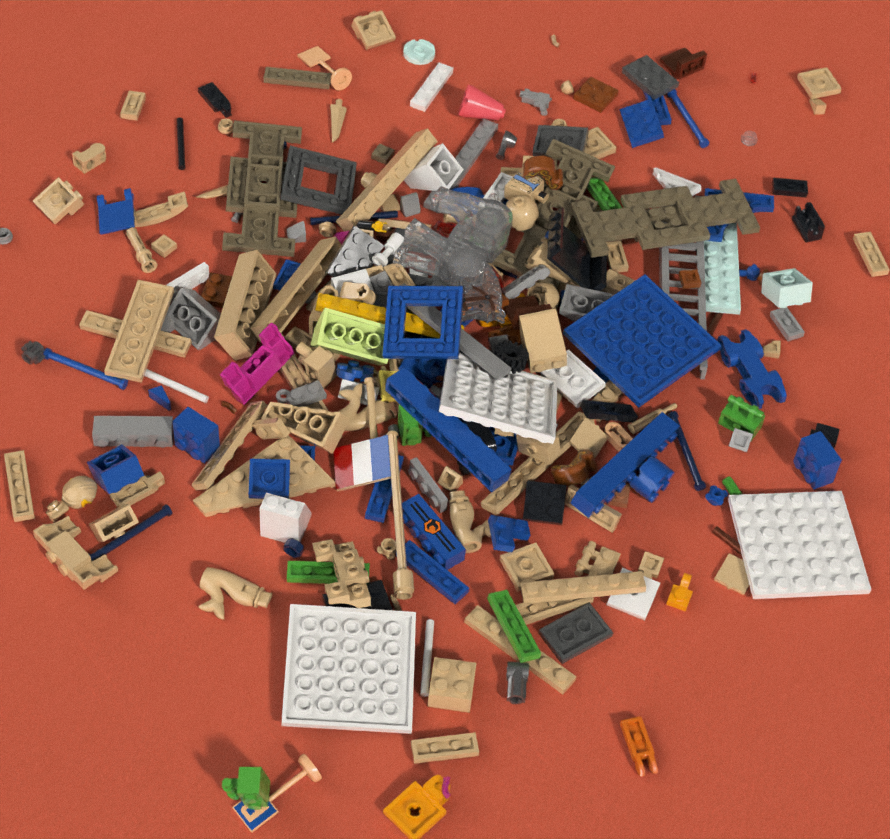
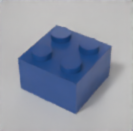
M187 407L173 420L176 447L181 451H186L195 460H200L205 464L220 446L218 425L190 407Z
M821 431L801 438L793 460L795 467L801 471L805 481L811 485L813 490L833 483L842 461Z
M122 444L87 462L95 482L108 494L119 492L122 487L136 483L139 478L145 476L137 456Z

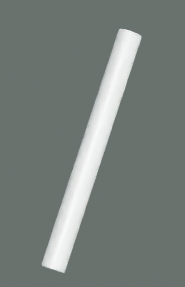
M147 369L145 372V377L201 402L207 403L209 396Z
M431 619L426 621L420 690L422 697L429 696L434 620Z

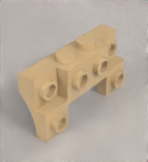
M69 516L52 524H43L33 531L35 539L47 550L46 557L51 563L55 562L60 573L63 576H68L72 581L75 580L83 590L98 580L102 583L118 572V567L114 566L107 559L106 554L91 561V556L74 539L75 536L81 533V529L70 520Z
M333 539L312 543L317 562L333 561L338 582L325 584L329 605L343 603L357 608L371 606V598L366 584L369 583L368 572L363 570L365 569L363 556L359 557L353 541L334 545Z

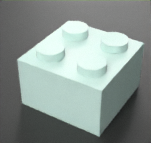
M795 268L763 273L761 293L779 308L803 305V303L811 302L813 282Z

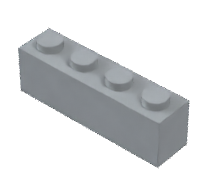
M94 416L92 431L94 446L106 447L122 444L125 447H173V416Z

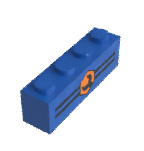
M420 494L402 503L403 524L407 525L411 535L421 542L423 549L429 552L435 561L448 570L465 560V547Z

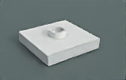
M622 568L620 573H627L632 571ZM644 576L646 592L610 595L607 606L645 621L659 589L660 582Z

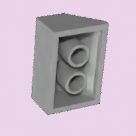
M181 288L169 306L167 315L174 320L175 330L183 337L190 338L192 345L196 349L201 350L216 340L214 335L221 313L195 290Z

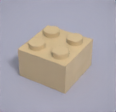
M434 657L427 707L470 713L477 663Z

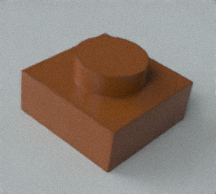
M697 269L679 272L683 289L701 287V280Z

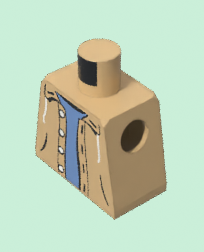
M523 167L504 187V198L508 200L516 196H527L534 200V202L537 200L544 204L549 197V194L544 192L543 179L539 176L524 179Z

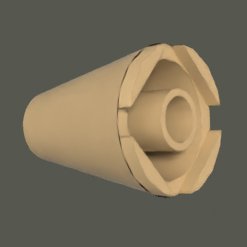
M543 237L541 239L542 244L534 248L526 261L528 264H525V267L532 270L536 266L543 264L550 269L548 277L563 283L571 282L572 279L547 259L548 239Z

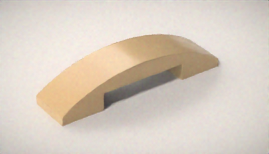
M185 192L168 196L169 202L135 211L134 208L135 227L157 224L184 211L188 207Z

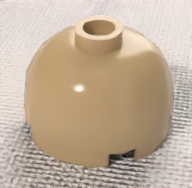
M527 196L513 197L505 205L504 220L510 229L513 227L517 231L527 230L535 225L537 219L539 220L537 204Z
M535 282V285L527 290V296H535L539 305L550 304L552 309L556 308L557 311L560 304V295L555 286L548 282Z

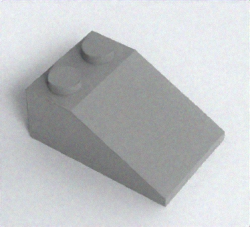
M566 284L559 313L575 322L615 294Z

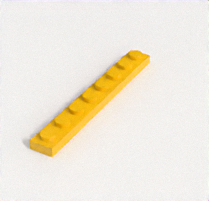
M323 293L318 294L315 311L322 312L324 308H329L385 324V307ZM406 312L405 331L440 339L441 334L421 318Z

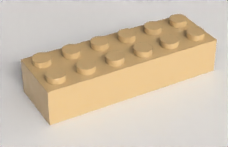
M258 250L239 254L214 338L234 361L251 357L254 354L258 339L251 330V326L266 309L276 277V272Z

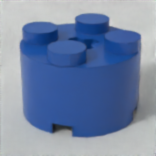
M651 456L640 467V472L637 476L633 477L629 486L646 500L653 503L659 495L658 492L660 490L664 491L670 484L669 480L675 472L659 459Z

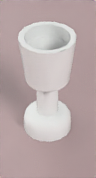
M392 233L384 245L385 250L382 253L374 254L372 257L373 263L376 266H387V258L390 254L395 255L406 246L405 238L399 233Z

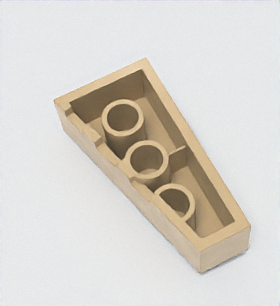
M270 402L261 418H280L289 430L290 435L333 454L350 421L341 412L316 410L309 407H297L277 402Z

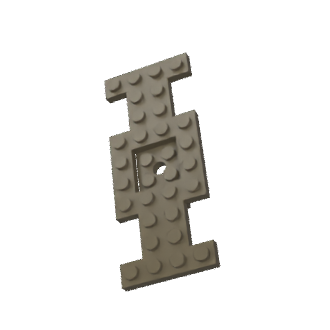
M234 120L233 137L250 139L248 158H230L226 211L243 213L242 234L224 232L223 251L247 253L258 250L260 254L294 257L295 239L279 238L277 236L279 216L296 218L297 203L281 200L280 194L286 168V162H283L284 142L301 144L302 127Z
M553 139L546 155L561 161L558 168L563 171V186L557 190L549 189L544 181V192L549 194V197L544 204L537 200L535 201L539 211V220L535 221V225L532 228L522 230L524 235L514 254L497 247L490 264L519 277L528 272L529 269L525 267V264H528L526 261L534 248L542 244L541 239L549 231V216L554 212L553 207L558 209L564 208L563 225L581 239L582 234L571 210V202L588 200L594 212L598 201L583 195L592 175L609 182L615 166ZM546 277V279H539L536 282H548L557 289L561 281Z
M737 179L720 181L719 188L722 194L695 198L692 197L688 186L621 195V203L624 208L593 212L588 200L571 202V210L591 258L608 255L609 248L606 242L634 238L635 242H639L642 250L710 240L711 235L707 228L710 226L737 223L742 235L759 233L760 226Z

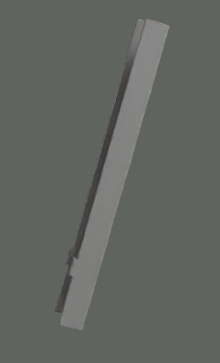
M704 241L659 247V287L672 300L698 302V309H682L689 315L698 316V324L707 331ZM669 249L696 251V256L669 253ZM669 261L697 263L701 287L690 288L697 289V296L669 294V287L682 288L680 281L669 280V274H679L682 270H696L669 267ZM707 359L699 364L700 379L704 380L708 368Z

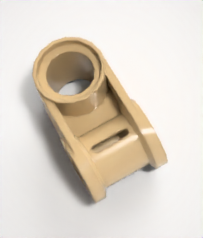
M343 282L340 298L371 305L375 303L376 294L370 290L367 284Z

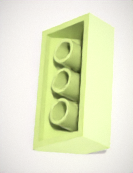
M329 308L323 309L314 328L311 347L317 348L320 346L332 353L379 366L388 363V359H384L382 356L385 324Z

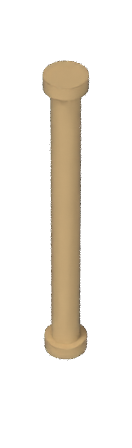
M373 377L364 379V384L367 387L370 439L378 437L374 392L376 379Z

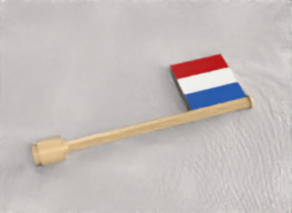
M391 430L385 436L335 448L336 490L342 491L391 479L398 569L393 572V588L396 598L406 600L413 596L414 580L413 572L407 568L397 446L398 433Z

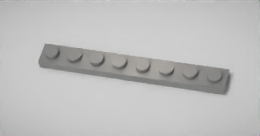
M483 118L455 158L464 170L448 191H432L424 201V208L440 213L449 200L450 190L459 186L498 130L497 123Z

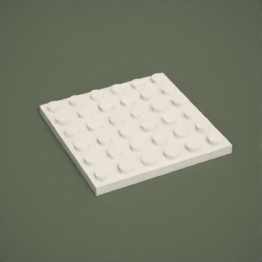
M459 353V359L446 360L439 412L446 416L462 418L468 422L480 423L485 427L498 428L503 432L516 433L524 438L530 437L542 443L548 442L553 444L556 436L558 381L525 371L520 373L516 371L515 374H512V371H510L509 374L497 380L467 355Z
M842 491L729 495L728 503L753 599L869 594L872 589Z
M290 604L281 726L411 734L416 612Z

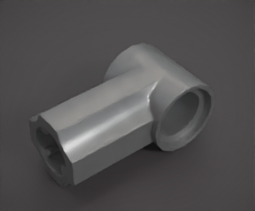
M510 661L507 663V701L512 704L525 702L529 663Z

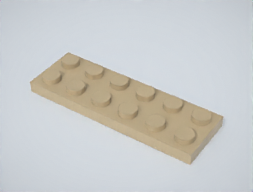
M142 280L137 281L106 364L105 375L142 383L172 300L174 287Z

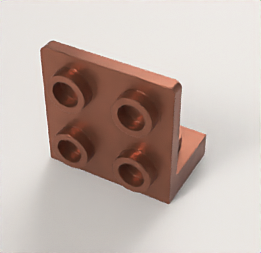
M686 48L661 57L660 62L678 79H681L704 69L707 53L703 50L692 55Z
M532 295L509 299V305L503 307L514 330L520 329V315L550 310L552 307L550 304L539 305L535 296Z

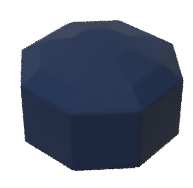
M287 539L284 544V551L289 556L297 558L304 552V546L296 539Z

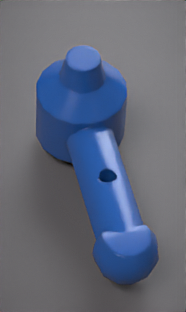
M756 264L749 266L747 270H739V277H747L752 281L757 280L760 274V269Z

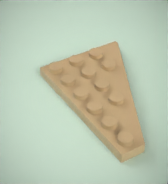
M289 435L286 438L278 439L252 458L290 460L289 498L305 493L317 492L316 490L321 488L335 487V481ZM250 460L193 500L194 505L205 517L213 516L217 513H226L234 508L243 507L244 509L262 503L263 499L249 498Z

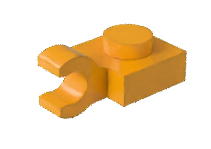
M684 573L680 586L673 585L666 605L686 612L693 591L688 590L692 575Z

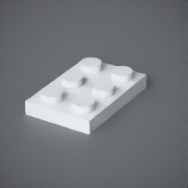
M568 349L566 351L567 366L544 370L540 374L543 377L557 380V391L576 408H579L583 400H589L606 385L598 375Z

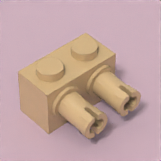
M304 342L298 344L296 352L300 354L298 358L299 363L305 366L306 374L311 383L319 380L324 389L337 377L334 355L328 349L324 350L320 346L313 350Z

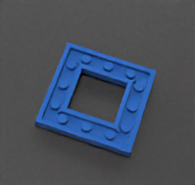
M388 286L383 358L459 359L463 286ZM442 306L440 339L404 338L406 307Z

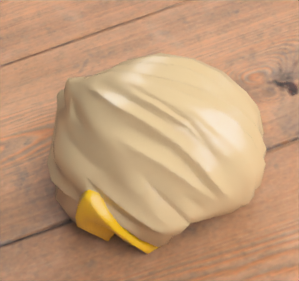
M87 476L71 478L63 487L61 500L73 509L83 508L86 504H92L97 492V483Z

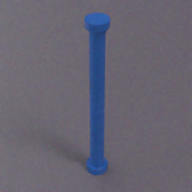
M676 89L668 92V97L674 101L698 139L700 147H707L709 145L708 139L703 136L678 97Z
M46 348L43 353L46 360L52 359L117 385L119 389L125 390L128 385L127 379L107 376L100 370L54 353L52 349Z

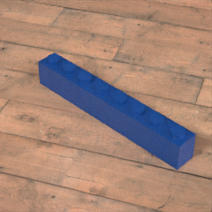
M403 367L387 378L385 391L491 493L509 480L511 468L508 463L502 461L492 448L484 444L482 439L475 435L466 423L461 422L455 416H446L439 412L440 399L435 397L426 385L421 384L412 372Z
M661 412L576 492L571 504L588 518L594 513L598 514L603 509L604 503L609 504L615 497L614 493H620L626 486L625 483L631 482L633 477L637 475L636 472H640V467L651 456L656 458L658 451L662 453L668 446L667 443H672L678 436L676 432L680 425Z

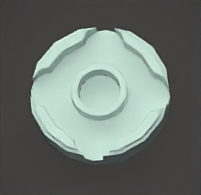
M419 39V41L411 40L405 44L403 55L412 64L424 65L432 62L435 58V47L424 39Z

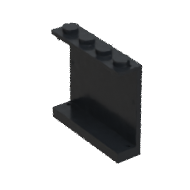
M561 207L549 216L547 259L581 287L602 291L607 287V255L591 258L586 244L563 225L564 208Z

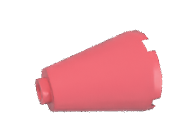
M468 84L458 116L499 121L500 118L503 119L506 111L503 108L504 105L473 85Z

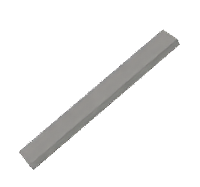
M407 306L409 310L441 334L442 312L434 306ZM461 328L460 350L497 380L510 373L511 367Z

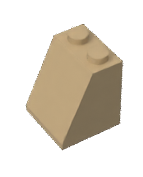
M556 308L520 315V340L523 348H526L527 352H529L527 363L530 373L567 366V353Z

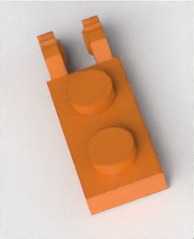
M642 717L621 720L620 726L631 758L635 762L638 775L640 777L645 775V768L642 763L644 759L648 760L651 773H657L655 753Z

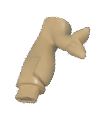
M362 383L357 384L353 390L345 389L339 392L342 397L349 401L345 408L338 411L350 419L345 431H355L369 427L368 405L357 414L362 396ZM381 399L375 401L377 424L397 417L400 405L398 402L381 401Z
M463 490L450 492V518L455 536L465 547V553L478 551L482 546V537L486 535L491 538L488 520L471 530L474 520V509L469 502V498L465 496Z
M207 567L200 580V588L211 596V600L199 605V608L206 612H214L222 620H224V597L221 588L234 601L244 606L254 605L256 608L258 606L267 608L272 598V593L266 592L265 588H260L258 585L225 570Z

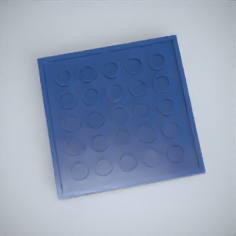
M646 274L563 330V335L638 408L718 352L722 346Z

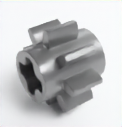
M29 341L21 348L24 351L21 356L28 364L34 363L37 365L45 358L43 355L45 349L37 341L33 343Z

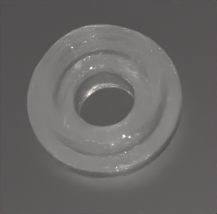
M746 131L741 136V142L746 146H754L758 141L757 135L753 131Z

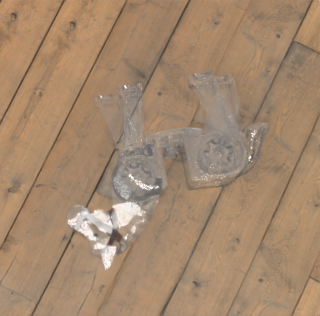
M441 186L432 196L430 209L453 216L458 222L457 225L453 228L449 237L445 238L414 218L405 229L404 242L394 252L393 265L396 267L403 266L419 273L436 276L442 279L448 286H463L465 297H463L461 322L479 319L486 321V323L495 320L504 324L506 313L502 309L500 284L488 262L492 263L507 247L512 228L513 214L501 202L496 193L491 194L488 199H484Z

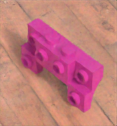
M270 323L259 334L263 345L240 368L238 364L232 362L220 374L225 386L231 389L236 401L243 405L295 354L292 346L284 339L277 326L273 323Z

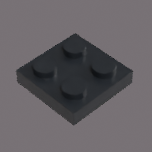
M527 481L523 520L562 525L567 485Z

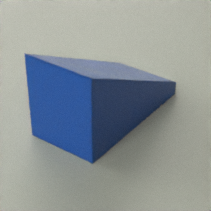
M162 385L148 390L149 397L168 411L171 410L170 401Z

